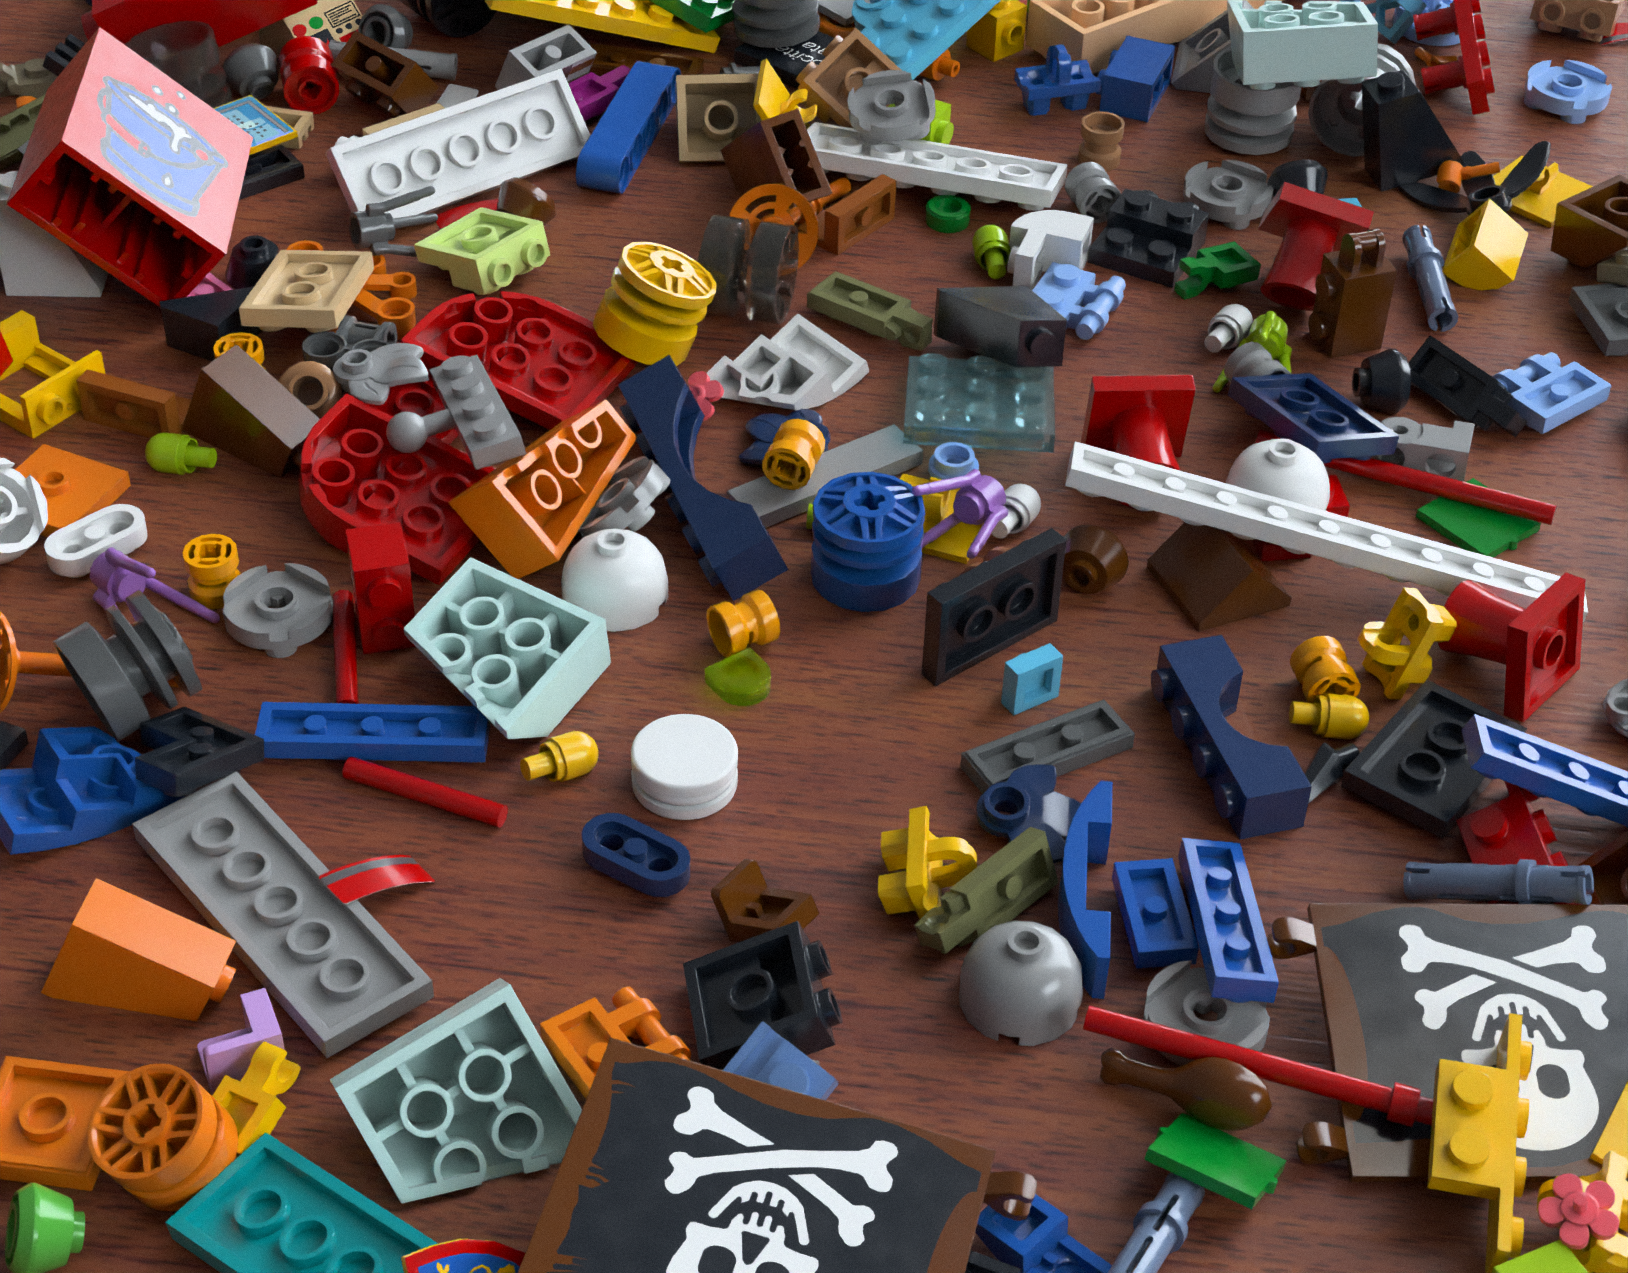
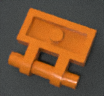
M631 987L621 988L615 993L612 1003L616 1010L607 1013L596 997L540 1023L542 1041L585 1099L588 1096L610 1038L631 1043L628 1037L641 1039L646 1045L645 1048L689 1061L691 1059V1051L683 1040L677 1035L670 1036L660 1023L661 1013L647 998H640Z

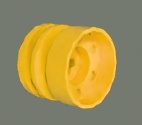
M632 242L622 250L618 266L612 274V286L604 292L594 316L593 326L598 336L608 346L627 358L645 365H652L670 355L675 365L678 366L685 361L697 335V323L704 319L707 313V305L712 302L716 293L717 284L711 273L699 262L680 251L651 242Z

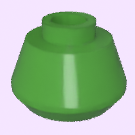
M30 1182L15 1191L11 1199L6 1226L5 1261L7 1268L13 1273H45L65 1266L70 1253H80L82 1250L85 1235L84 1212L74 1211L72 1198L35 1182Z

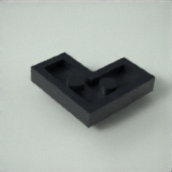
M184 706L140 723L141 744L154 750L135 757V773L137 780L160 789L165 795L174 797L193 794L200 786L224 778L236 771L240 773L241 769L263 761L264 739Z

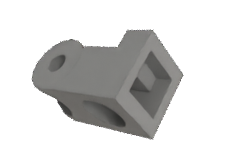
M1390 417L1381 421L1383 425L1399 435L1394 454L1376 455L1373 457L1374 459L1464 482L1475 424L1454 421L1453 428L1424 423L1421 425L1405 417Z

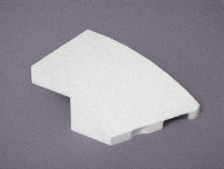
M797 313L771 340L761 334L734 361L724 355L707 374L710 377V381L716 380L723 386L724 393L721 398L800 410L820 406L845 393L869 373V368L866 360Z

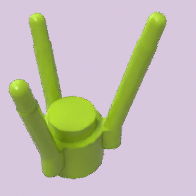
M1268 311L1266 314L1254 319L1248 337L1244 338L1238 347L1245 343L1258 342L1271 354L1272 360L1278 359L1291 373L1290 357L1292 348L1286 344L1288 336L1287 325L1282 318L1276 316L1274 311ZM1224 369L1212 387L1214 392H1220L1228 382Z

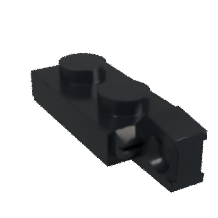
M1429 336L1408 362L1411 383L1468 423L1475 424L1474 427L1478 426L1487 431L1491 424L1495 423L1516 437L1527 424V421L1519 416L1520 414L1507 405L1514 396L1506 390L1507 388L1501 382L1434 337Z

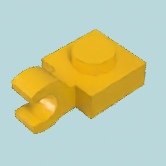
M265 1041L255 1051L241 1081L225 1075L212 1095L230 1113L236 1124L238 1132L236 1158L265 1132L269 1135L271 1134L286 1109V1106L276 1095L286 1092L294 1084L301 1069L298 1064L285 1059L287 1052L284 1049Z

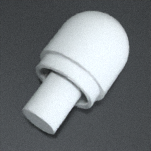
M1230 304L1223 307L1209 323L1208 336L1204 341L1206 348L1211 352H1219L1221 349L1237 347L1248 336L1251 324L1253 323L1250 311L1240 304Z
M1015 484L1005 490L1006 503L1004 507L1008 510V516L997 523L992 531L993 536L1004 538L1008 533L1014 534L1025 530L1032 523L1041 508L1039 494L1034 488L1026 484Z

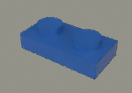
M1173 858L1114 862L1112 882L1136 968L1170 966L1184 961H1191V964H1196L1199 946Z

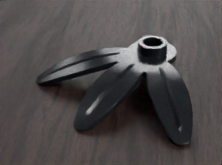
M1547 141L1535 144L1513 168L1500 186L1495 184L1492 174L1462 180V187L1467 196L1420 182L1400 185L1397 188L1416 204L1436 211L1450 213L1467 212L1469 216L1488 199H1491L1504 212H1507L1513 205L1512 199L1529 188L1544 170L1550 155L1551 144ZM1468 151L1461 155L1463 167L1486 164L1474 151Z

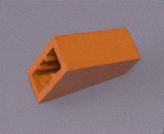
M96 878L70 927L41 993L55 999L197 1021L209 999L219 1004L221 1003L233 979L236 969L226 965V962L236 941Z

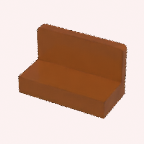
M881 174L817 214L819 234L816 245L838 256L893 220L895 215L896 180ZM806 222L798 227L799 233H807Z
M88 369L76 380L85 421L148 438L163 432L181 434L184 430L182 427L191 400L175 396V392Z

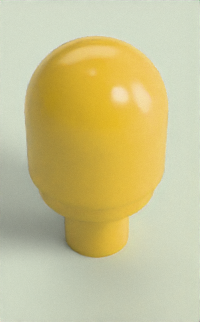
M1326 693L1324 696L1317 695L1314 703L1292 701L1289 709V722L1312 725L1313 733L1320 734L1322 738L1350 740L1357 738L1366 730L1369 724V712L1366 705L1357 697Z
M567 732L548 738L545 743L539 746V754L521 759L520 769L527 781L546 776L552 782L571 780L589 773L595 767L599 756L598 746L594 739L584 732Z

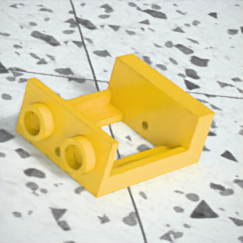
M23 310L0 322V331L13 358L12 364L1 375L0 381L23 367L47 379L20 395L21 404L0 393V420L34 439L82 409L76 380L87 369L106 374L102 352L95 350L77 362L40 343L35 317Z

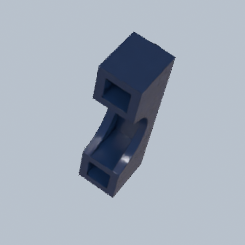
M1217 635L1161 645L1157 669L1151 673L1153 695L1158 702H1163L1168 710L1176 737L1179 740H1184L1188 746L1197 775L1201 779L1205 778L1214 793L1215 805L1219 815L1229 820L1239 840L1303 827L1312 786L1289 747L1265 744L1250 739L1235 730L1225 719L1236 712L1243 669L1224 637Z

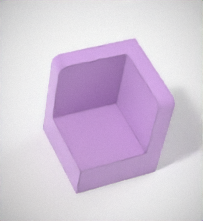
M266 988L240 995L246 1028L198 1043L199 1057L212 1095L225 1075L241 1081L255 1051L264 1041L284 1049L282 1033Z

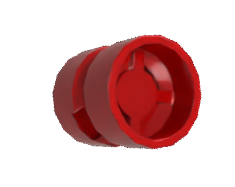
M311 36L296 37L288 41L281 48L278 57L285 100L294 110L313 112V114H320L329 110L336 103L340 93L337 73L331 65L334 61L333 54L328 45L319 38Z

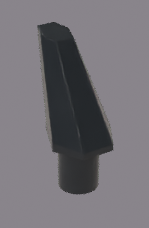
M1325 742L1315 751L1304 772L1312 786L1308 804L1343 778V770L1360 754L1356 745L1349 743L1333 749Z

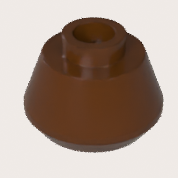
M517 177L502 182L496 211L543 221V225H546L556 216L555 202L537 186Z
M1094 525L1076 526L1064 536L1067 541L1062 578L1071 588L1081 593L1094 594L1117 584L1123 579L1128 570L1129 560L1123 544L1115 534L1103 527Z

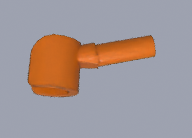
M1422 47L1416 48L1414 52L1415 56L1424 61L1429 67L1458 60L1455 55H1432Z
M1445 161L1438 168L1436 182L1439 183L1438 188L1458 193L1462 180L1500 173L1499 162L1463 167L1456 161Z

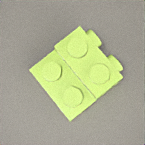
M482 207L414 244L419 262L438 266L442 270H449L453 286L474 291L478 295L491 294L498 291L501 287L508 286L514 276L528 273L534 267H540L544 264L547 257L550 256L543 221Z

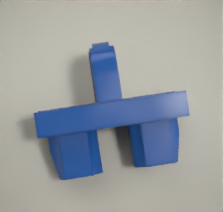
M1063 44L1049 46L1046 65L1015 69L1014 80L1022 91L1023 105L1029 115L1032 116L1047 114L1050 111L1051 98L1061 97L1060 102L1065 109L1072 111L1086 109L1090 93L1100 92L1101 80L1099 77L1093 76L1088 61H1071V56L1067 53Z

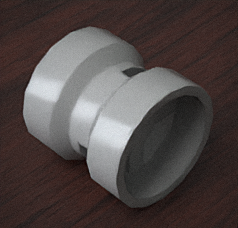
M1095 162L1082 163L1074 167L1065 180L1064 188L1071 201L1076 204L1081 215L1094 217L1093 223L1107 221L1108 210L1121 193L1100 164Z
M1258 342L1245 343L1235 349L1229 356L1224 368L1225 377L1230 383L1232 377L1291 374L1280 362L1272 360L1271 354Z

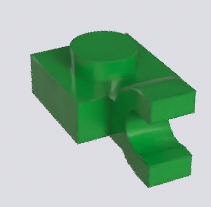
M1235 241L1199 249L1196 258L1186 257L1180 259L1179 268L1189 277L1186 280L1175 282L1174 291L1185 300L1199 295L1210 282H1213L1222 289L1258 280L1261 263Z

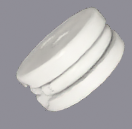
M694 714L670 715L651 722L635 737L631 747L632 788L638 801L649 811L675 820L704 818L725 807L736 792L738 783V747L729 730L717 721Z

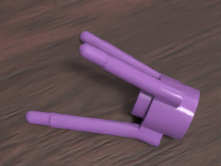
M977 469L971 470L964 476L914 486L912 488L914 496L929 495L961 488L956 493L953 503L954 513L924 533L920 545L921 549L961 521L966 524H983L967 551V557L974 559L983 548L997 523L1008 516V510L1004 507L1006 494L1002 485L991 476H981L980 471Z
M113 547L100 554L90 568L91 582L98 588L93 595V600L102 606L104 610L113 605L117 607L116 601H126L125 598L140 590L143 593L145 588H148L211 623H218L220 620V616L216 612L154 579L156 571L153 568L129 558Z

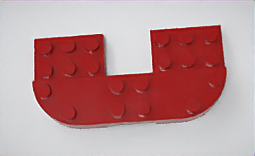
M500 291L499 298L486 297L476 301L474 293L452 298L438 305L421 319L400 341V343L415 344L423 348L424 354L420 360L428 371V381L390 387L389 396L382 405L365 403L346 393L313 426L306 437L301 455L299 497L309 522L328 543L348 553L346 529L401 522L410 571L437 585H440L480 541L448 502L496 468L487 466L475 470L468 454L450 445L458 437L455 428L428 436L422 448L412 453H403L390 445L386 435L387 425L392 417L401 412H413L423 417L445 410L434 387L429 369L441 366L445 360L460 355L468 357L478 355L505 407L549 430L565 419L606 400L639 362L625 357L608 346L598 336L592 321L548 300L522 293Z

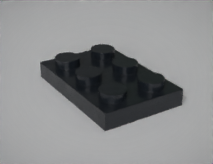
M1051 528L927 592L921 675L934 686H938L1056 622L1067 539Z
M1426 680L1344 770L1341 787L1443 839L1457 823L1456 820L1463 816L1493 780L1471 769L1462 733L1464 726L1476 714L1526 733L1527 728Z

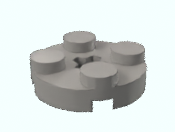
M902 70L880 71L863 78V86L857 89L855 93L854 87L849 92L847 99L849 121L853 128L860 132V138L866 144L876 145L883 141H901L909 138L921 139L930 132V123L934 119L936 112L935 93L930 83L924 79L922 85L918 81L912 80L911 73ZM895 104L896 107H886V105Z
M1222 160L1221 167L1208 168V161L1193 166L1187 172L1183 196L1184 202H1192L1202 211L1209 212V219L1221 221L1230 229L1241 230L1249 226L1250 220L1257 219L1263 215V212L1272 201L1274 188L1271 185L1268 187L1266 183L1267 174L1249 163L1237 160Z
M646 456L638 457L616 470L609 481L611 486L597 500L578 531L581 533V536L585 537L600 530L614 528L624 530L628 527L633 532L639 530L653 517L655 510L650 504L669 486L670 478L652 459L649 460Z
M284 563L285 571L267 573V566L263 565L238 575L228 584L223 595V616L226 631L238 642L252 648L264 649L266 654L273 658L289 657L297 651L298 646L306 644L322 634L333 623V600L330 595L327 579L310 567L296 563Z
M1191 961L1178 962L1166 967L1150 982L1147 990L1143 1020L1259 1052L1263 1049L1270 1016L1266 1010L1267 1002L1249 1001L1246 1003H1236L1224 998L1211 997L1205 969L1201 967L1190 969ZM1212 1010L1218 1014L1217 1020H1201L1195 1016L1193 1011L1206 1014ZM1159 1051L1164 1057L1180 1066L1194 1061Z

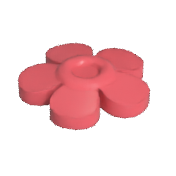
M699 371L689 377L688 384L705 415L703 421H706L712 417L715 411L714 406L710 402L721 399L724 389L720 382L716 380L710 381V377L706 372Z
M1566 1173L1554 1179L1552 1189L1555 1197H1546L1539 1202L1538 1216L1541 1223L1550 1228L1560 1227L1559 1240L1571 1249L1585 1248L1589 1243V1232L1595 1238L1604 1241L1615 1236L1619 1229V1219L1617 1215L1609 1211L1615 1203V1192L1608 1183L1599 1180L1593 1181L1586 1187L1584 1193L1582 1181L1577 1175Z

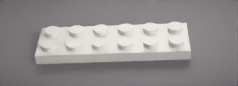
M558 69L331 147L325 154L351 213L365 211L366 204L384 202L428 186L435 188V193L431 196L385 212L390 213L393 218L427 214L499 188L503 181L517 177L523 179L576 160L589 139L590 133L562 69Z
M814 122L807 129L824 173L829 172V170L846 173L847 178L857 181H867L884 174L895 179L896 187L911 188L919 185L931 187V191L939 195H956L960 192L974 195L976 200L985 203H997L1001 200L1018 202L1020 208L1038 211L1044 209V207H1051L1066 180L1067 164L910 138L901 141H883L880 144L870 145L861 140L860 132L854 128Z

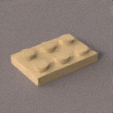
M280 250L239 307L241 326H256L263 331L269 332L279 331L286 327L306 328L309 332L314 333L337 329L374 270L372 252Z

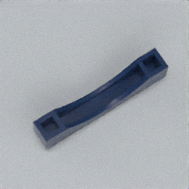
M671 356L664 357L618 384L627 403L619 408L634 433L640 429L642 430V432L636 435V441L643 454L649 460L656 459L657 462L655 464L670 478V484L664 492L670 489L673 492L665 496L680 523L688 520L689 524L681 529L695 554L698 555L703 551L706 556L698 560V563L712 587L714 588L722 583L732 600L735 601L744 594L751 592L789 570L751 504L726 499L708 491L696 481L694 451L697 434L705 415Z

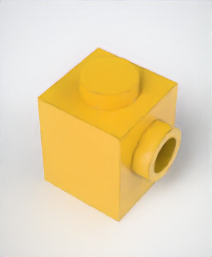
M1001 0L967 31L966 46L993 62L1024 50L1027 5L1018 0Z

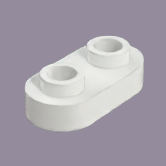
M110 505L55 531L46 539L44 544L49 568L58 575L78 578L87 575L94 560L110 547L124 554L133 552L144 544L148 536L144 513L133 505Z

